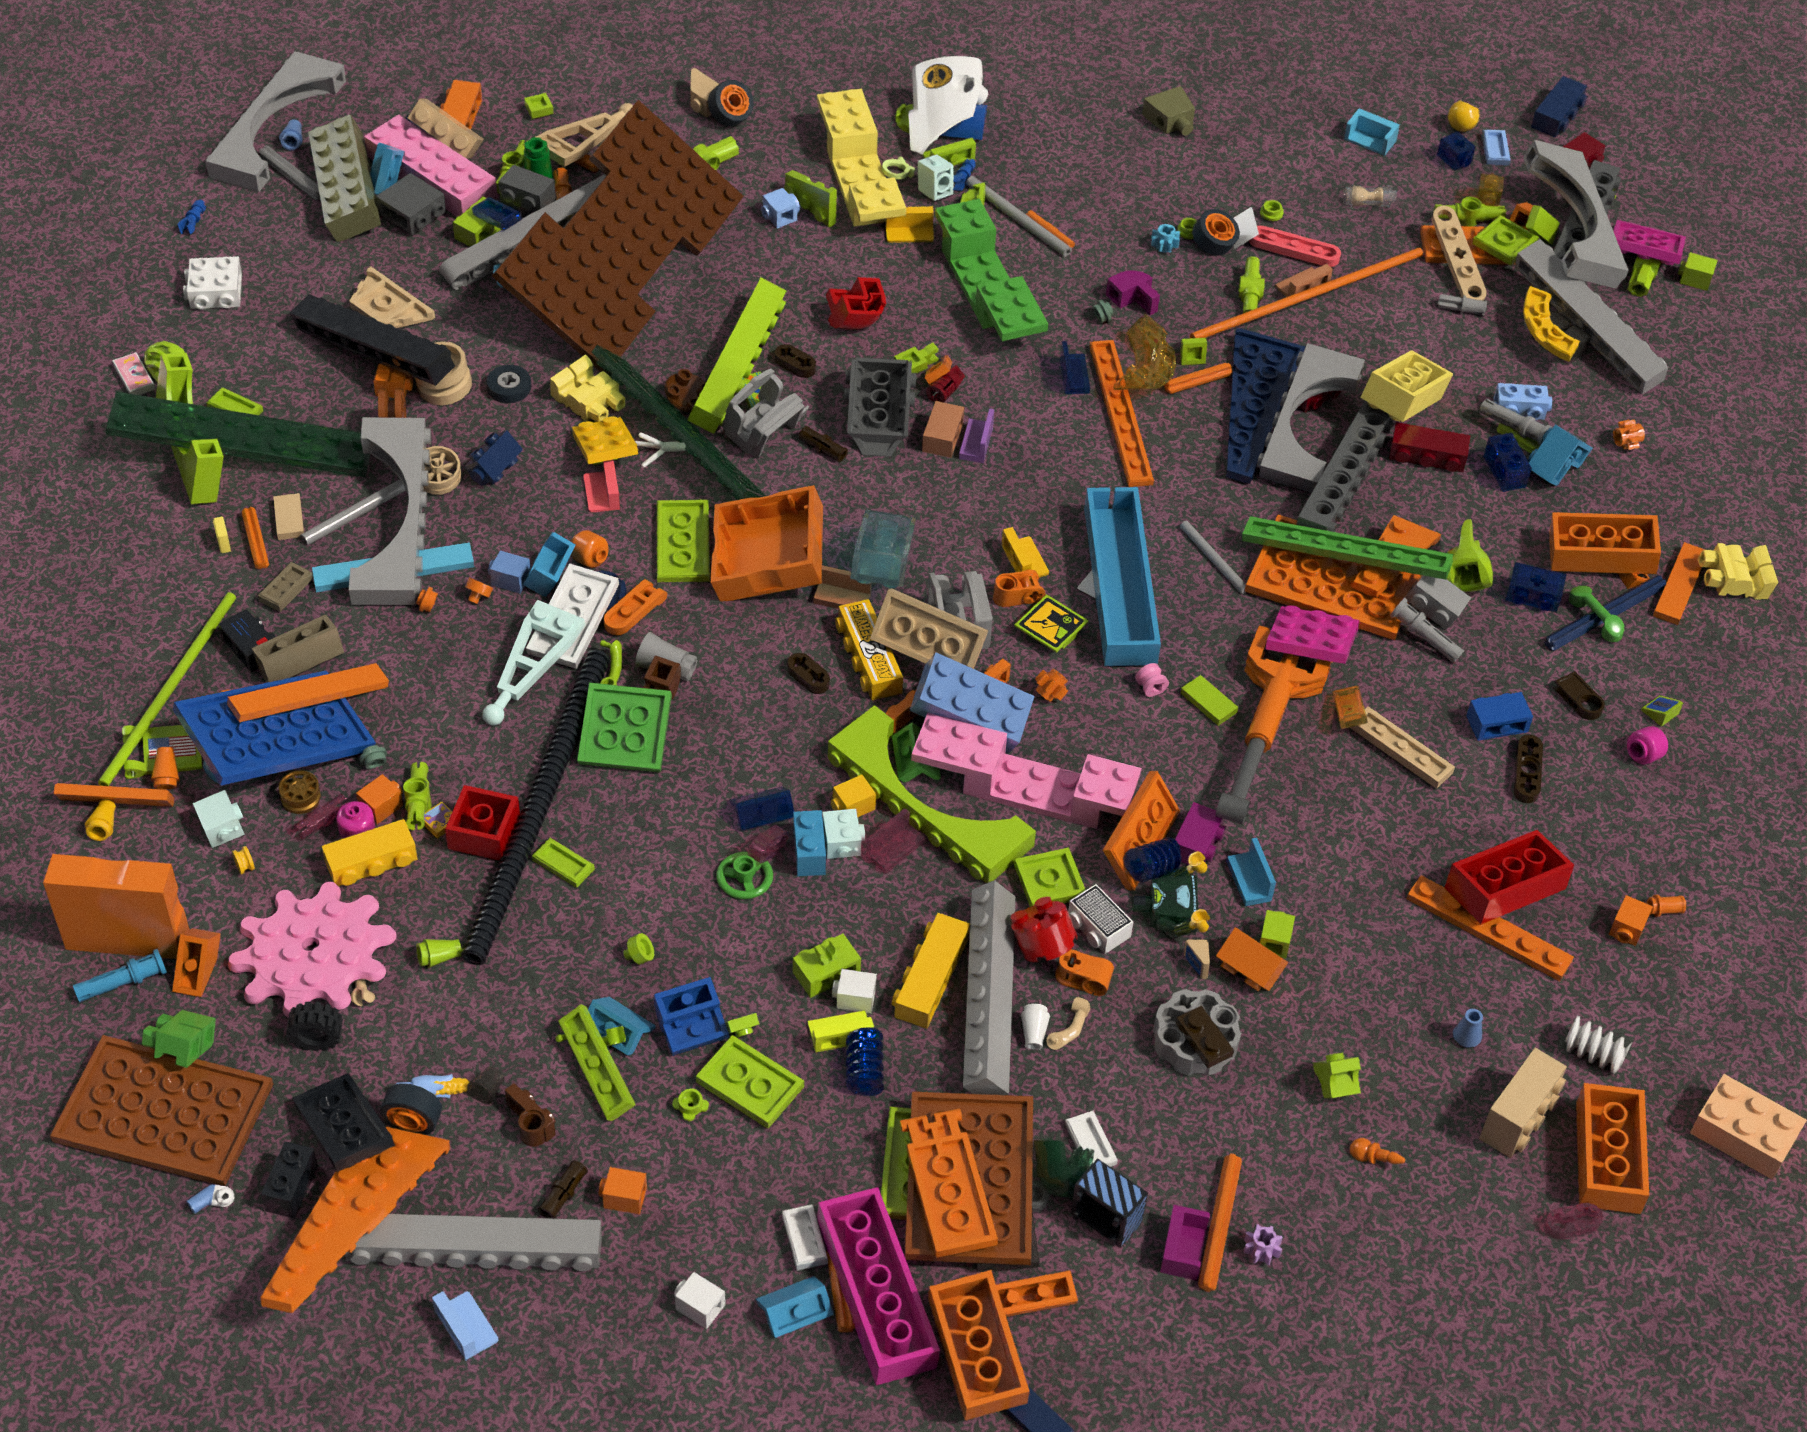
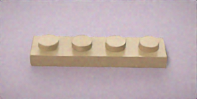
M1369 706L1363 710L1366 723L1350 726L1356 733L1436 789L1454 772L1455 766Z

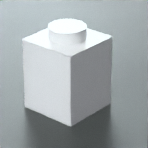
M842 969L840 980H834L832 997L837 998V1009L858 1012L865 1010L866 1013H872L877 974Z
M695 1272L692 1273L687 1281L682 1280L674 1292L676 1310L706 1329L725 1306V1291Z

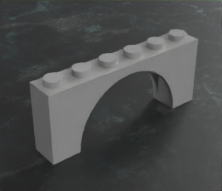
M1307 343L1305 351H1300L1296 361V366H1298L1297 372L1292 371L1288 382V386H1291L1290 390L1283 393L1280 406H1283L1282 411L1275 414L1272 424L1275 429L1273 433L1269 432L1264 445V447H1267L1265 454L1260 453L1256 467L1260 468L1259 477L1310 493L1313 492L1326 469L1327 462L1312 456L1299 445L1292 433L1290 419L1301 403L1316 394L1327 391L1355 393L1363 374L1364 359Z

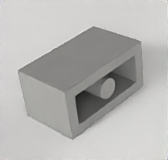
M1423 575L1416 580L1405 596L1410 604L1445 630L1459 617L1471 599L1470 596L1447 579Z

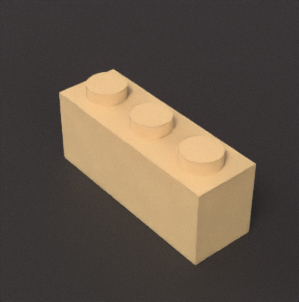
M420 98L408 116L409 120L466 159H471L484 140L428 99Z

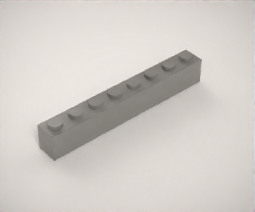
M1539 239L1517 254L1515 268L1535 288L1552 294L1550 303L1635 389L1644 394L1664 381L1668 370L1664 359L1658 357L1650 349L1649 345L1641 340L1634 333L1633 329L1625 324L1618 317L1617 313L1612 308H1609L1602 301L1601 297L1586 285L1585 281L1567 277L1561 259L1549 245H1546Z
M995 880L972 889L963 1087L972 1094L1007 1095L1009 1094L1014 957V932L1011 927L1012 921L1010 917L1015 913V896Z
M388 1214L370 1234L365 1233L356 1242V1248L351 1253L346 1252L345 1256L347 1261L358 1265H365L370 1261L383 1262L390 1266L400 1265L401 1262H409L422 1267L431 1266L433 1263H444L454 1268L463 1267L465 1264H478L480 1267L487 1269L494 1268L496 1265H510L514 1269L541 1266L546 1270L573 1267L578 1271H588L591 1268H599L602 1227L601 1220Z

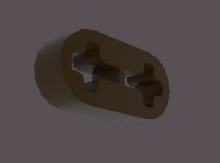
M789 344L780 345L775 349V362L782 368L801 378H809L816 373V360L812 356Z
M795 653L789 657L788 673L803 687L814 694H822L829 689V673L805 653Z

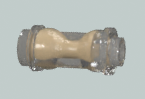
M1351 184L1343 189V205H1349V208L1362 205H1377L1379 207L1391 208L1392 204L1396 202V190H1393L1391 185L1378 188H1364Z

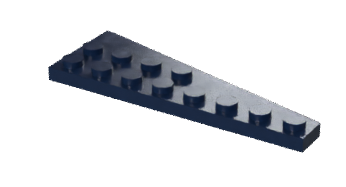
M1236 328L1227 451V478L1247 484L1251 483L1257 469L1256 466L1260 453H1263L1265 450L1264 445L1269 432L1272 433L1274 428L1272 424L1275 414L1282 409L1280 403L1283 393L1289 392L1290 386H1288L1290 375L1292 371L1297 372L1298 366H1296L1298 354L1300 351L1304 352L1306 346Z

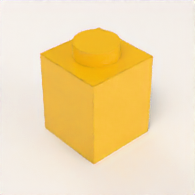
M860 775L833 787L831 806L833 811L856 809L857 817H860L875 810L876 793L865 777Z

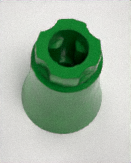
M540 137L530 138L524 145V169L554 179L547 142Z

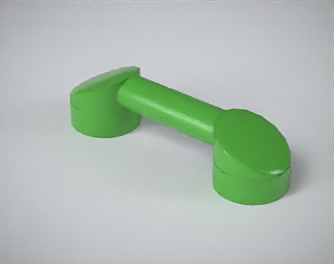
M1588 586L1572 588L1568 598L1569 602L1575 607H1585L1588 605L1604 622L1601 632L1602 637L1609 642L1620 641L1624 633L1623 621L1618 616L1611 615L1592 595V588Z

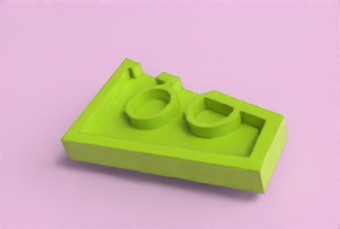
M794 170L786 173L785 191L788 194H794L801 207L805 210L808 209L818 222H823L827 227L835 225L837 189L833 187L827 189L824 183L819 181L814 183L808 176Z

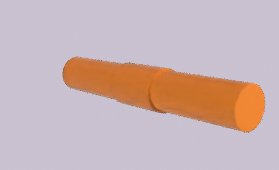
M1032 210L1027 212V216L1071 248L1075 246L1074 241Z

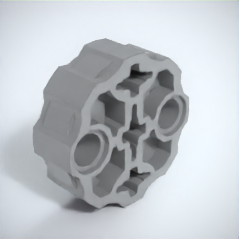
M1184 989L1175 992L1172 998L1167 1003L1161 1004L1157 1010L1153 1028L1155 1051L1160 1059L1168 1061L1173 1065L1175 1071L1182 1074L1203 1073L1207 1076L1216 1074L1222 1070L1225 1064L1234 1060L1241 1038L1238 1024L1240 1016L1233 1005L1224 1002L1220 995L1206 989L1190 991ZM1201 1005L1234 1049L1233 1057L1210 1068L1205 1066L1197 1053L1193 1054L1195 1050L1175 1024L1178 1016Z

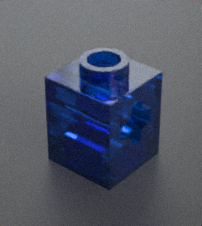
M1457 131L1440 139L1437 156L1455 171L1461 167H1468L1472 163L1476 146Z

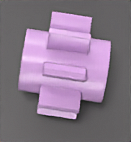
M1257 1224L1254 1234L1246 1232L1244 1241L1247 1244L1244 1248V1254H1251L1254 1264L1258 1261H1265L1267 1265H1270L1272 1256L1280 1257L1282 1249L1279 1246L1282 1242V1236H1276L1273 1226L1268 1228L1260 1227Z

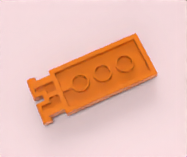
M960 1108L934 1113V1122L932 1123L928 1122L926 1115L900 1120L901 1131H908L911 1141L910 1144H907V1153L936 1258L998 1245L997 1234L967 1132H960L957 1122L962 1121Z

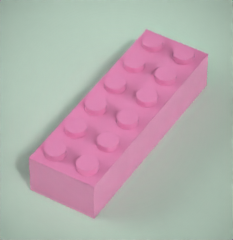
M400 115L395 116L364 136L367 157L371 160H374L378 143H384L404 150L398 178L402 179L411 173L419 179H423L435 189H439L445 197V209L457 217L461 216L472 204L482 197L491 201L497 199L496 178Z

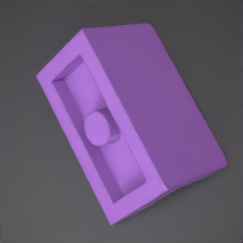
M989 409L986 421L969 418L959 459L984 463L993 430L994 409Z

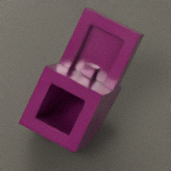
M1129 270L1108 278L1106 296L1119 308L1137 302L1149 315L1158 312L1160 295L1151 287L1153 278L1150 275L1140 271Z

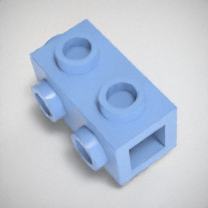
M1498 383L1494 402L1524 417L1532 416L1536 420H1545L1547 411H1551L1552 397L1548 396L1547 386Z

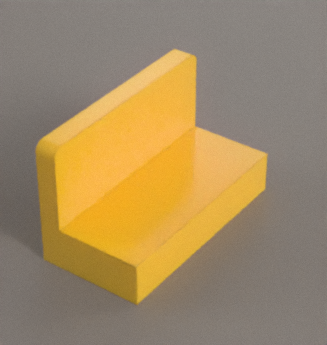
M933 206L906 207V216L886 218L887 242H933Z
M1013 527L1003 529L1001 546L1015 572L1035 570L1039 577L1049 575V570L1032 538L1028 536L1019 539Z

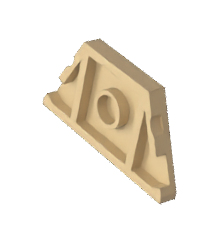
M373 267L367 269V277L364 281H360L357 292L352 295L349 301L352 310L369 318L373 317L379 322L391 324L395 328L430 321L435 318L434 310Z

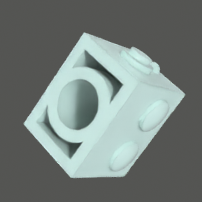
M937 154L919 160L918 190L934 201L952 195L953 164Z
M225 790L193 803L212 848L244 835L239 823V819H242L243 815L237 802L231 804Z
M856 809L822 812L827 859L861 856V841H865L864 824L858 823Z

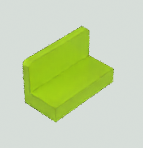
M973 138L944 145L924 152L923 157L925 159L937 154L955 166L962 164L967 158L969 161L971 159L975 160L976 142Z

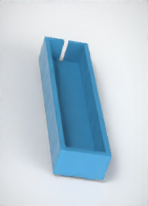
M1115 487L1112 509H1108L1110 488H1087L1084 511L1104 666L1158 664L1161 642L1138 487Z

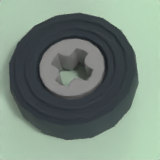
M499 366L492 370L487 377V391L498 402L515 403L529 395L531 391V377L527 370L520 366Z

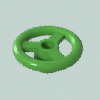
M737 852L729 855L720 863L716 878L719 887L727 895L737 899H752L762 895L769 889L773 881V870L770 863L761 855L753 852ZM760 868H763L765 873L764 881L754 889L752 883L753 875ZM725 876L736 878L740 883H743L745 891L732 888L726 882Z

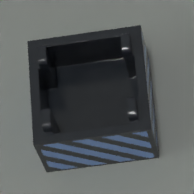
M1097 1158L1075 1183L1071 1207L1072 1218L1076 1221L1080 1219L1106 1237L1110 1245L1114 1246L1116 1244L1121 1248L1143 1221L1148 1192Z

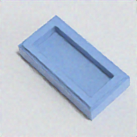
M1483 130L1482 141L1486 164L1509 165L1510 155L1506 132L1504 130Z

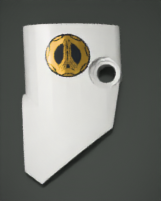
M965 56L941 57L924 61L912 68L913 109L909 111L910 150L912 152L923 154L928 146L949 128L973 117L976 104L981 105L988 97V91L982 86L983 74L980 59Z

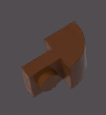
M655 655L644 677L645 685L643 688L671 691V700H673L681 677L680 664Z

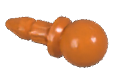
M1357 1138L1350 1145V1154L1358 1161H1369L1372 1164L1376 1160L1389 1162L1390 1164L1405 1163V1158L1398 1153L1381 1149L1379 1143L1374 1142L1372 1144L1366 1138Z

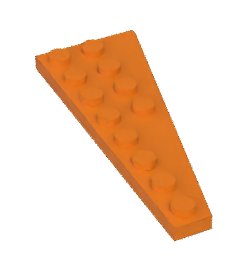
M386 1127L393 1138L395 1146L358 1162L352 1167L345 1168L339 1172L335 1171L261 1296L262 1307L293 1313L316 1289L315 1285L325 1274H331L337 1268V1262L346 1252L351 1253L356 1248V1242L365 1233L370 1234L397 1206V1200L405 1192H411L415 1188L419 1177L425 1171L430 1172L435 1167L434 1162L443 1153L448 1154L450 1141Z

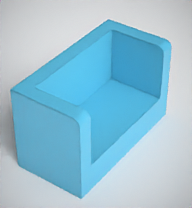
M1358 109L1347 123L1344 140L1385 156L1397 140L1400 125Z

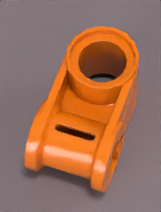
M1035 570L1003 573L995 580L993 601L1001 607L1032 604L1039 602L1046 593L1038 582L1039 575Z
M1072 949L1059 957L1060 966L1056 969L1055 978L1061 985L1082 990L1096 996H1103L1107 993L1114 971V966L1109 960ZM1073 957L1074 962L1073 964H1070L1071 958ZM1070 973L1069 978L1066 979V974Z

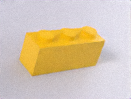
M404 819L322 846L326 866L333 882L338 886L351 885L359 879L368 876H378L388 869L397 866L405 867L411 864L412 861L418 860L414 840Z

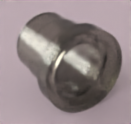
M487 1067L477 1078H473L468 1083L467 1090L473 1099L486 1105L491 1104L496 1098V1092L504 1082V1076L498 1069Z

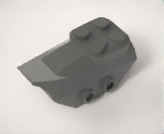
M853 357L851 369H846L845 384L850 385V388H845L844 403L849 404L847 433L854 439L862 455L891 457L900 442L908 437L909 407L915 406V392H910V388L916 387V373H911L912 360Z

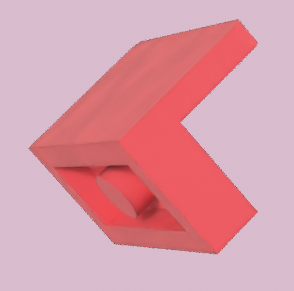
M603 461V472L585 473L583 475L588 509L591 513L620 510L614 461Z

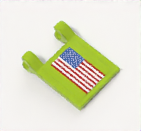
M127 725L122 728L123 743H125L136 726ZM182 725L148 728L140 740L143 741L144 762L126 760L124 763L126 779L152 774L157 748L171 747L174 748L178 772L202 769L201 754Z

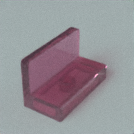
M906 808L872 834L866 841V859L885 874L925 843V836L909 824L910 812Z

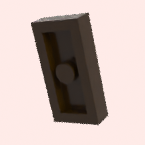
M1202 1005L1176 1018L1175 1024L1207 1068L1233 1057L1234 1049Z

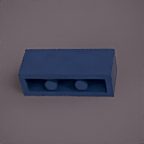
M1562 76L1535 111L1531 128L1555 138L1560 131L1564 132L1569 124V119L1574 120L1579 107H1584L1588 98L1585 95L1588 85Z

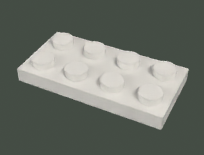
M573 564L568 565L549 605L583 618L585 626L572 646L556 663L577 669L619 586L618 578ZM535 630L526 647L527 654L543 658L560 640Z

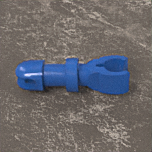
M967 158L963 162L962 167L958 169L956 175H953V182H955L953 190L964 189L966 180L971 176V172H973L976 166L974 159L969 161Z
M196 200L191 206L192 209L187 211L185 218L178 223L181 234H183L185 229H188L190 234L195 231V223L199 222L200 214H203L206 210L203 200Z

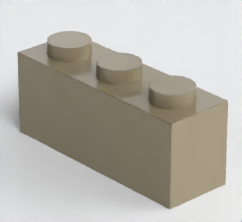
M326 614L252 648L259 672L267 683L293 677L344 653L337 628Z

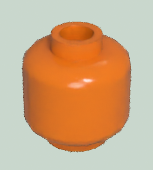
M583 530L571 540L575 544L571 553V557L575 561L589 568H596L606 560L609 547L605 538L589 530Z

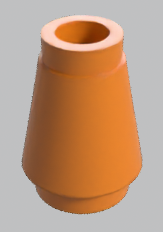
M157 748L151 777L155 789L177 788V782L180 779L174 748Z

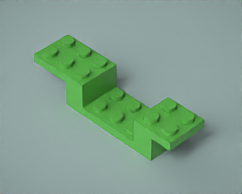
M970 200L935 208V216L943 229L942 252L982 328L995 327L1002 341L1048 331V322L1022 276L1009 278L995 252L996 227L981 200Z

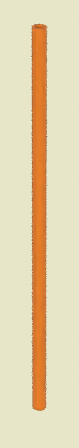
M1416 248L1190 333V338L1210 337L1422 257L1423 251L1421 248Z

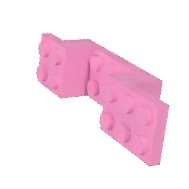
M931 713L926 715L911 756V761L964 774L963 794L1095 829L1098 827L1103 811L1120 816L1124 815L1133 800L1142 769L1089 754L1081 773L1005 754L1007 733Z

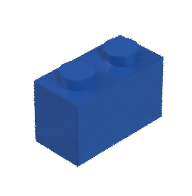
M1522 692L1505 693L1500 696L1481 697L1471 700L1466 715L1477 741L1526 733L1529 731L1533 715Z

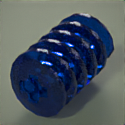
M1167 837L1129 849L1125 853L1123 861L1127 871L1136 881L1147 882L1176 872L1181 865V850L1174 838Z
M859 1028L849 1033L846 1037V1087L857 1095L876 1096L884 1090V1084L882 1083L884 1080V1074L882 1073L884 1064L881 1062L883 1060V1053L881 1052L883 1050V1043L881 1042L883 1034L876 1028Z

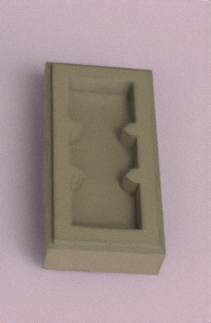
M291 562L258 595L259 602L281 612L313 580V573Z

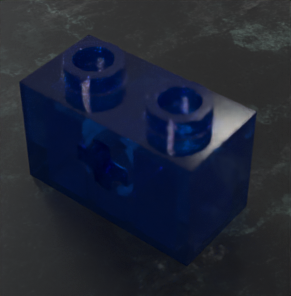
M1515 562L1505 600L1517 605H1527L1539 608L1542 611L1557 613L1567 574Z

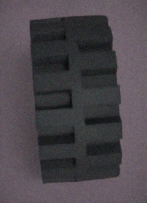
M310 1001L305 1002V1005L299 1003L296 1007H292L289 1012L286 1038H288L290 1043H294L295 1047H303V1050L307 1051L309 1049H313V1051H318L319 1049L328 1051L329 1047L333 1049L340 1041L343 1023L342 1014L338 1013L336 1008L331 1009L329 1004L321 1005V1002L311 1004Z

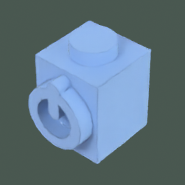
M784 188L763 195L762 215L766 220L769 219L776 228L797 221V213L800 211V206L794 194H788Z

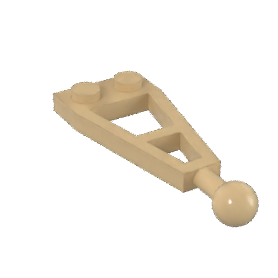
M624 103L620 106L619 111L613 115L605 112L548 130L536 137H540L547 142L550 159L565 167L581 159L602 142L633 105ZM604 125L599 130L595 129L596 127ZM577 133L588 138L577 147L561 139Z

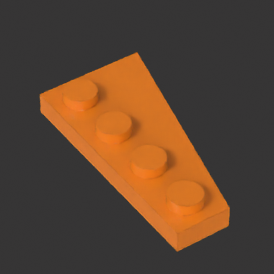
M1393 515L1379 541L1428 549L1440 541L1441 534ZM1364 564L1353 581L1352 589L1377 598L1396 581L1397 576L1402 571Z

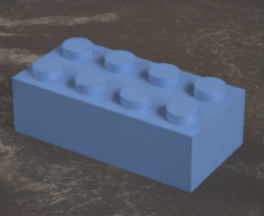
M935 652L924 666L909 711L925 718L927 713L1007 733L1005 753H1010L1020 743L1034 696Z

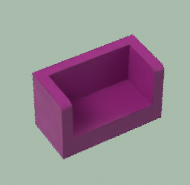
M1173 1205L1160 1273L1197 1281L1210 1217L1209 1212Z

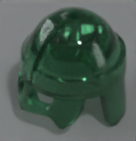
M1052 1138L1034 1139L1037 1163L1036 1176L1040 1178L1045 1189L1052 1195L1073 1199L1075 1183L1093 1164L1095 1150H1089V1148L1083 1150L1082 1146H1079L1071 1153L1067 1163L1065 1146L1062 1141Z

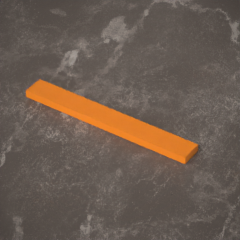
M1114 340L1090 342V352L1128 487L1153 485V475Z

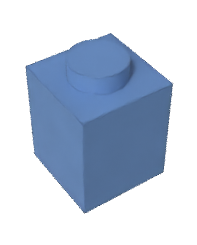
M500 551L496 559L491 560L488 567L491 585L521 594L525 587L523 583L530 571V559Z

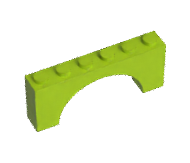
M187 353L161 354L155 401L190 503L217 502L224 456L218 439L200 440L192 401L193 369Z

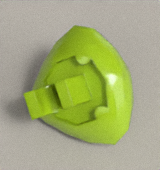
M161 341L149 346L145 351V365L157 382L161 354L185 353L178 345Z

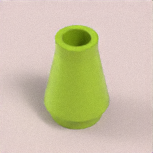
M423 939L422 943L416 944V953L420 966L427 965L430 968L461 956L462 950L459 939Z

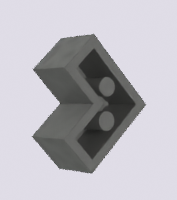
M512 165L498 181L501 206L505 207L506 219L509 221L517 222L532 212H536L551 204L556 198L554 179Z

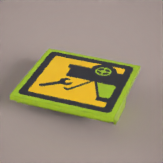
M1046 594L1014 626L1057 653L1076 638L1077 633L1089 620Z

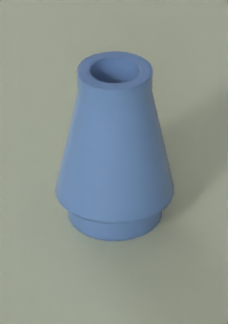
M290 120L280 133V143L287 150H295L302 145V125L298 120Z
M1467 1010L1465 1016L1453 1030L1454 1039L1463 1047H1474L1482 1041L1483 1015L1479 1010Z

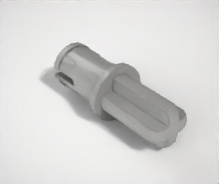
M1441 294L1438 299L1439 308L1460 311V314L1464 312L1484 316L1487 301L1466 298V295H1463L1461 298Z

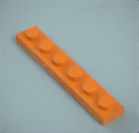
M1422 875L1407 895L1406 899L1559 982L1574 959V956L1501 917L1480 924L1443 886Z

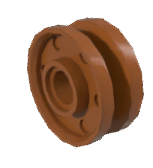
M379 389L378 418H407L403 389L395 390L394 400L389 399L387 389Z

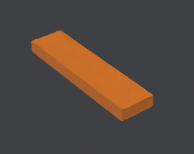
M1683 543L1654 611V617L1675 625L1679 624L1702 569L1699 566L1698 557L1705 549Z
M57 783L54 787V795L60 800L100 802L103 799H107L118 804L173 807L175 799L168 790L62 783Z

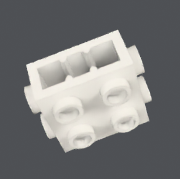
M239 257L189 259V269H185V281L188 285H184L183 292L184 299L189 300L191 309L240 307L242 271Z

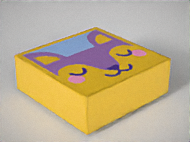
M440 802L425 812V827L437 839L446 833L445 828L452 811L443 802Z

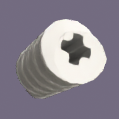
M1578 1015L1565 1039V1042H1567V1052L1570 1053L1578 1047L1577 1056L1579 1058H1582L1588 1052V1062L1593 1063L1597 1058H1600L1599 1067L1602 1069L1611 1063L1610 1071L1612 1074H1615L1620 1069L1632 1044L1630 1043L1625 1048L1624 1037L1622 1036L1616 1042H1613V1032L1611 1031L1602 1037L1601 1026L1592 1032L1591 1021H1587L1583 1026H1580V1016Z

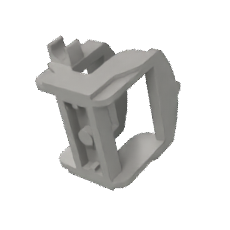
M768 369L757 377H753L729 402L722 423L725 435L746 454H751L756 458L762 454L768 437L783 424L792 429L795 428L809 408V406L805 407L802 404L803 400L795 393L779 401L783 391V384L772 369ZM761 387L758 394L760 402L744 413L738 405Z
M976 571L964 572V576H962V593L950 594L949 578L945 575L929 573L927 604L963 620H966L963 607L972 606L975 619L974 624L989 630L982 649H987L991 642L993 619L982 574H977Z

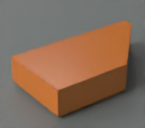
M945 355L942 357L941 362L933 365L926 371L924 378L929 385L950 371L952 361L949 356Z

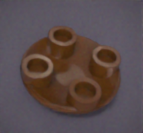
M680 369L678 373L671 375L665 382V395L669 402L677 409L691 413L706 382L693 375L689 370Z

